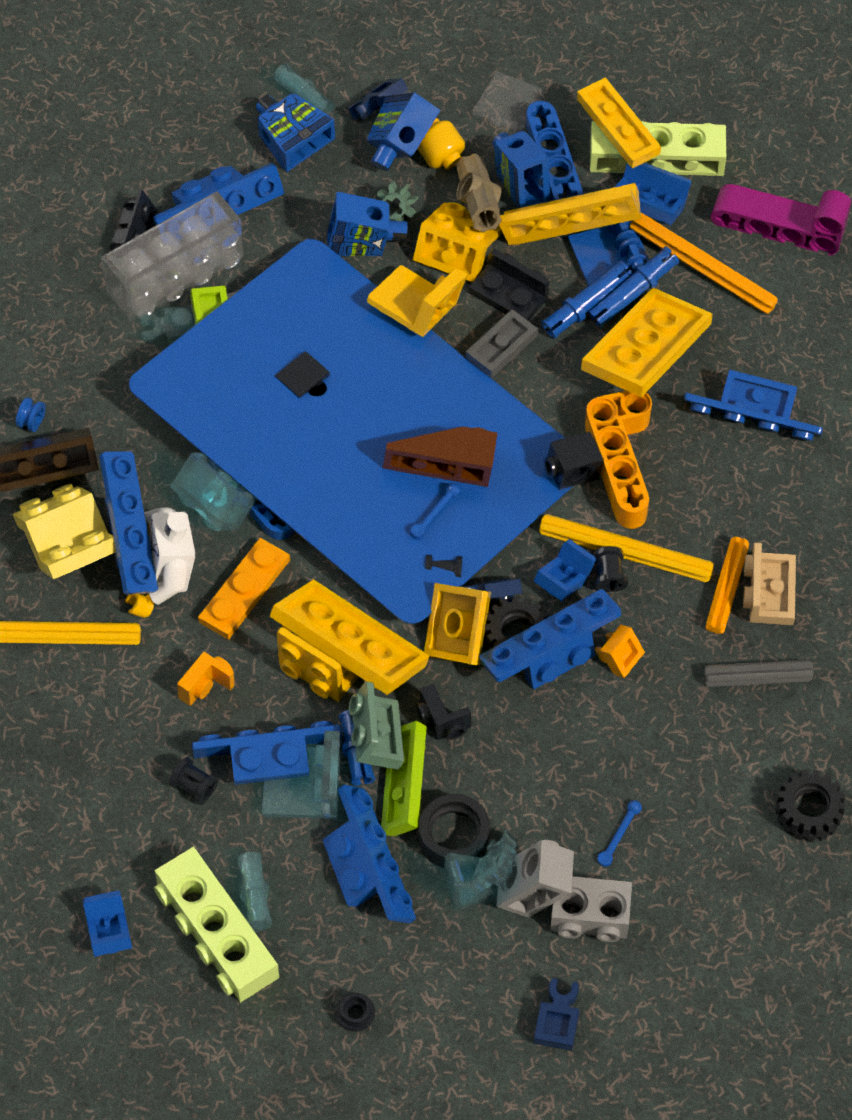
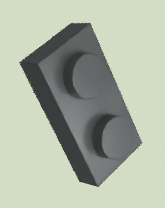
M512 309L466 351V358L492 379L538 336V328Z

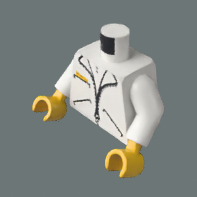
M167 507L155 508L144 512L158 590L146 596L129 594L125 601L134 607L128 613L146 618L151 614L154 603L159 605L175 594L187 591L195 560V549L188 514L185 512H176L174 509Z

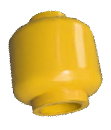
M436 118L417 150L429 167L437 169L444 166L446 170H449L456 166L461 159L460 154L465 148V141L450 121H440Z

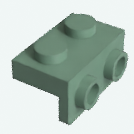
M365 681L359 691L352 695L349 703V713L353 715L354 725L351 741L352 745L356 748V760L359 763L398 770L404 762L398 700L375 696L374 684Z

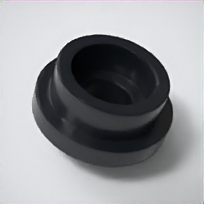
M351 993L344 996L336 1007L337 1021L348 1031L359 1032L365 1030L372 1024L375 1017L373 1002L369 997L361 993ZM352 1008H359L363 1014L361 1017L354 1019L348 1015V1012Z

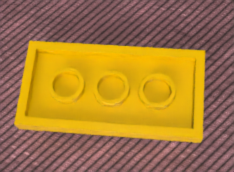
M653 288L582 359L581 370L642 398L711 325L713 314Z
M314 579L276 603L270 614V617L280 623L285 629L295 633L313 647L340 663L343 668L352 671L367 682H372L375 689L382 691L386 695L424 669L430 657Z

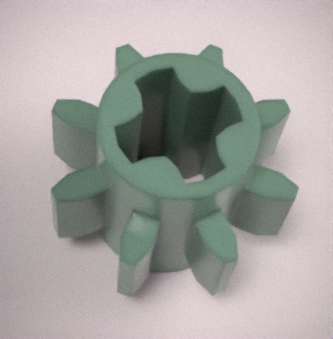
M392 181L389 184V192L380 189L377 193V196L382 201H386L389 204V219L404 221V214L408 217H413L416 213L410 206L418 200V196H411L408 191L409 184H406L404 187H397L395 181ZM395 198L401 201L398 208L392 205Z

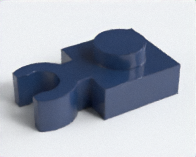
M402 78L387 79L365 94L363 99L355 102L347 109L354 120L359 117L365 119L382 106L386 96L403 94L408 91V88Z
M517 577L461 586L490 591V598H492L493 604H500V601L504 599L512 602V597L515 594L523 593L521 579Z
M553 978L549 984L548 993L552 1004L541 1002L533 1044L572 1051L580 1009L569 1006L573 1005L577 1000L578 982L572 983L570 993L562 995L557 991L558 979Z

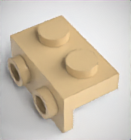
M754 543L752 555L745 556L744 576L751 577V586H745L743 608L750 609L751 623L794 625L796 555L762 553V543Z

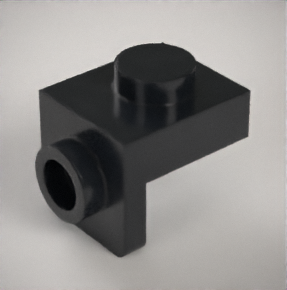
M434 683L420 688V703L416 704V710L421 723L424 725L429 723L436 740L445 737L448 740L457 739L463 736L467 729L471 728L472 714L468 707L448 714Z

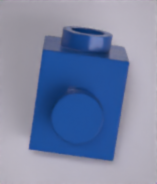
M568 539L563 543L558 557L538 570L534 582L545 589L550 595L560 601H564L587 582L596 558Z
M113 891L84 898L83 906L94 957L132 949L121 892Z

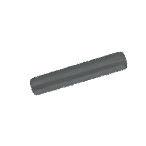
M810 660L707 665L704 669V681L708 687L810 682L814 675L813 664Z

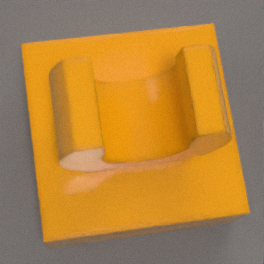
M620 624L615 632H609L605 635L607 639L605 645L602 648L596 646L594 650L599 659L607 663L613 674L625 678L645 651L632 628Z

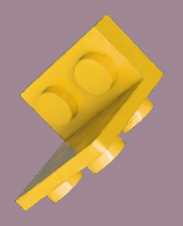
M455 202L443 203L421 224L413 260L449 274L455 268H458L468 274L466 280L474 282L481 273L487 248L503 232L499 225L496 229L481 232L474 228L470 213L463 205Z
M400 265L368 295L367 303L401 323L409 330L424 337L456 305L468 274L455 268L447 277L441 276L434 285L403 265Z
M284 627L277 631L278 656L281 670L292 679L296 680L300 677L308 682L310 688L318 696L324 699L331 697L339 702L359 676L343 668L340 663Z

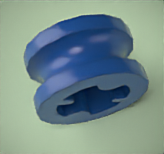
M25 398L17 412L16 426L19 428L28 426L29 431L36 432L45 415V403L39 401L34 404L32 398Z

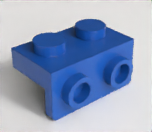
M627 163L624 176L615 187L636 183L639 190L641 213L659 224L672 225L685 207L691 180L647 163H643L633 169Z

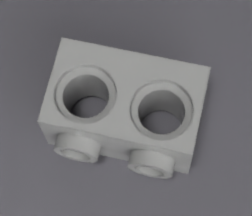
M540 840L499 866L496 907L525 917H531L571 894L574 851L561 847L552 840Z
M572 876L571 894L555 902L552 906L550 931L558 932L561 937L571 939L578 938L581 934L595 935L597 939L604 942H616L620 938L627 939L632 882ZM573 904L578 906L581 911L570 914L564 911L563 907ZM605 908H612L619 915L607 917L601 911Z

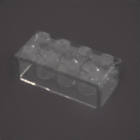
M217 191L105 254L101 259L108 297L129 323L137 318L148 317L156 307L164 302L177 300L190 287L203 285L210 280L213 274L223 268L230 269L239 263L240 259L244 257L241 221L239 216Z

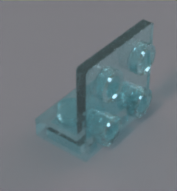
M325 731L324 745L317 744V747H306L309 776L264 781L262 815L264 817L337 819L341 756L340 731Z

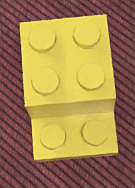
M72 484L61 486L52 491L53 497L42 502L39 498L29 500L19 506L21 511L13 514L17 526L26 534L41 571L52 579H56L116 552L114 537L107 532L92 493L79 486L73 487Z

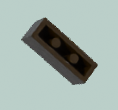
M89 428L0 447V492L99 470Z

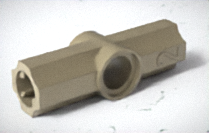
M477 154L467 157L462 156L456 164L460 179L456 197L467 204L475 229L481 232L496 229L502 221L498 206L501 187L490 181L484 159Z

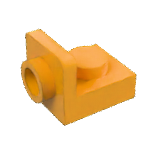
M203 652L177 683L178 698L191 706L197 698L204 699L213 686V680L231 690L235 686L234 672L231 665L219 656L213 658L206 652Z

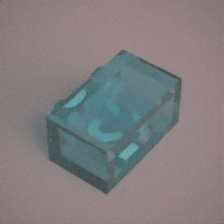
M191 453L170 486L179 495V500L182 504L196 510L204 518L203 522L205 525L218 532L238 529L257 500L203 453Z

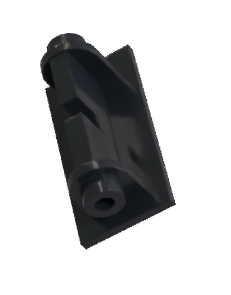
M139 190L137 197H131L124 203L118 224L121 228L127 229H116L110 244L111 255L116 259H123L125 255L132 257L135 263H140L143 250L147 248L148 235L152 223L155 222L154 216L157 215V209L143 190Z

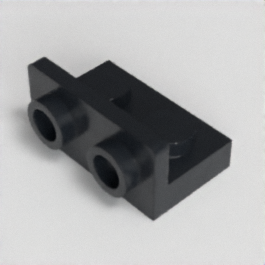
M492 249L488 256V265L469 286V294L505 315L513 309L527 321H530L549 297V280L538 270H531L517 262L510 254Z

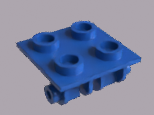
M632 220L568 236L588 286L612 268L619 260L628 266L624 271L631 270L632 274L636 273L635 268L640 264L645 265L650 261L639 235L630 229Z

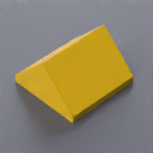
M435 583L431 604L432 612L429 617L424 652L431 657L472 665L480 664L479 656L482 654L491 592Z

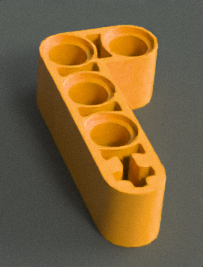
M622 391L594 398L588 403L585 431H590L604 459L600 474L617 522L625 528L636 529L642 526L647 519L649 495L628 435L639 433L648 427L651 417L652 399L648 393H645L641 398L628 391ZM636 410V411H639L640 413H633V412H630V411ZM597 418H604V419H606V420H605V421H600V420H597ZM607 447H614L616 450H609ZM617 476H624V477H626V478H628V479L621 480V479H618V478H616V477H617ZM628 497H631L630 503H627Z

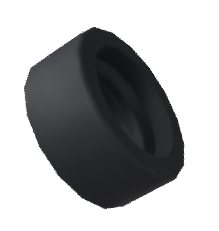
M446 794L435 798L425 806L419 818V844L423 854L433 864L445 869L460 870L474 865L484 856L489 846L490 820L486 810L475 799L463 794ZM448 813L463 814L474 822L477 829L476 838L470 846L459 850L441 847L434 841L432 836V827L435 821L440 816Z

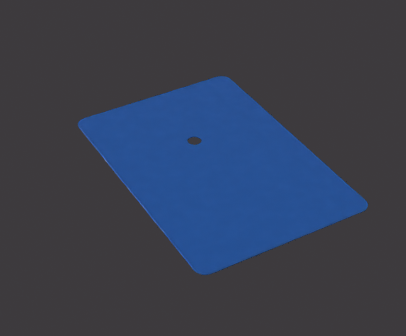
M307 239L296 245L135 372L130 378L129 388L138 399L399 620L409 624L419 623L432 612L431 604L435 583L461 587L572 488L559 490L554 478L548 476L544 464L551 442L564 439L565 437L432 330L422 337L368 304V295L377 286L323 242ZM305 351L330 372V376L323 381L327 387L324 395L316 397L307 392L301 398H298L275 375ZM462 426L469 428L479 427L498 433L488 487L383 469L386 445L389 442ZM449 484H458L460 487L459 495L452 497L425 528L424 537L419 540L412 538L410 535L411 527L422 522L447 493L446 488ZM426 554L432 555L433 561L455 560L457 555L463 556L461 578L455 577L454 572L432 566L431 570L425 569Z

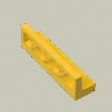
M636 183L504 211V215H501L502 221L499 226L509 245H519L641 219L639 190Z

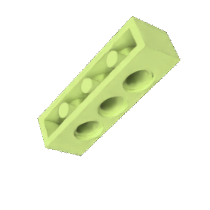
M592 121L590 172L624 173L627 162L597 124ZM641 121L661 146L660 155L645 163L677 175L724 176L726 125H714L711 123L681 124L678 122L647 123Z
M194 846L155 870L157 885L154 886L156 895L165 907L171 904L178 913L174 918L183 934L187 936L192 933L199 944L195 946V949L205 965L208 966L213 963L220 973L216 976V979L226 995L229 996L234 993L241 1003L279 978L278 964ZM190 893L202 895L199 900L194 902L184 900V897ZM211 922H219L223 925L217 931L204 929ZM234 951L244 954L243 958L238 961H229L225 957Z

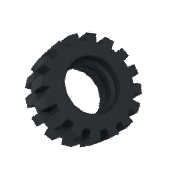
M512 597V602L509 603L507 599L501 600L500 607L495 604L491 608V614H487L484 635L486 648L489 647L490 650L508 640L502 634V629L508 623L522 622L532 627L548 618L546 611L541 612V605L537 602L531 605V599L525 598L523 602L519 601V597Z
M801 770L799 776L795 773L790 775L788 782L785 780L781 785L777 796L775 811L778 814L777 820L779 824L785 826L784 831L788 835L792 832L795 834V839L800 841L802 837H806L807 842H814L815 838H819L820 841L826 839L828 834L832 835L836 832L844 815L845 795L844 791L840 792V784L837 781L831 783L832 776L827 773L824 777L819 776L820 771L813 770V774H808L807 770ZM802 795H814L824 802L826 811L818 817H808L796 809L795 800Z

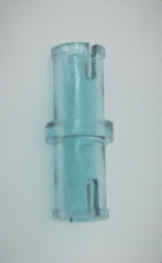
M287 63L277 68L273 75L274 81L282 85L291 94H297L327 115L332 112L335 106L334 102L315 88V83L310 79L302 78Z
M246 852L238 856L237 859L242 880V886L239 888L240 898L245 901L249 925L254 931H262L272 926L267 897L270 895L269 884L264 881L261 854L258 852Z

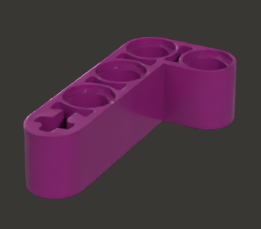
M726 184L719 190L711 213V220L715 225L751 235L753 232L762 234V238L785 243V241L795 243L796 247L818 252V250L826 251L831 256L835 255L840 248L848 222L851 199L843 192L827 190L822 194L819 205L814 206L754 189Z

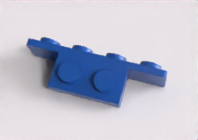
M270 163L244 176L232 166L219 167L214 169L207 177L185 182L181 185L180 189L171 192L177 206L154 216L161 242L165 247H169L283 195L284 189L277 167Z
M729 370L721 401L690 393H685L684 402L691 404L689 410L697 413L710 415L711 409L724 412V419L741 424H744L745 418L759 421L758 428L771 432H778L779 427L793 430V437L812 441L814 436L821 437L823 432L822 427L790 419L798 387Z
M131 451L103 452L99 455L106 492L105 504L110 532L114 537L116 548L114 554L117 568L120 570L123 592L125 594L154 593L158 590L134 454Z
M600 589L482 653L479 656L480 662L497 682H502L524 669L525 679L534 690L594 657L595 650L592 632L620 617L621 609L603 589Z
M320 721L311 724V728L297 730L295 726L287 725L275 728L272 733L259 734L257 730H245L236 734L237 737L222 739L221 735H206L200 737L198 742L192 743L194 758L231 754L235 785L309 776L306 745L341 741L342 728L339 724L333 725L331 721Z
M342 785L338 788V793L349 821L325 837L323 843L347 905L353 907L361 905L378 893L386 916L390 921L413 922L416 920V916L412 908V899L405 890L399 876V866L392 857L386 843V833L377 820L373 810L372 798L363 788Z

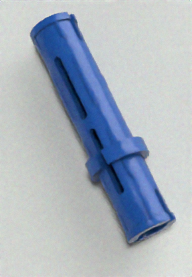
M665 246L645 265L640 264L635 268L636 273L592 310L590 309L587 312L590 319L594 321L597 318L595 324L600 329L605 327L611 319L648 288L653 289L658 284L657 280L679 264L677 256L673 254L670 257L672 250Z
M619 260L612 268L575 297L565 299L562 302L563 306L547 319L541 321L543 330L548 327L549 330L546 333L553 339H556L559 334L574 322L580 323L586 318L585 314L590 309L594 308L633 275L631 270L625 272L624 270L628 266Z

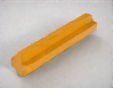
M735 536L730 540L705 627L709 632L722 634L725 631L745 563V556L749 549V541L745 538Z

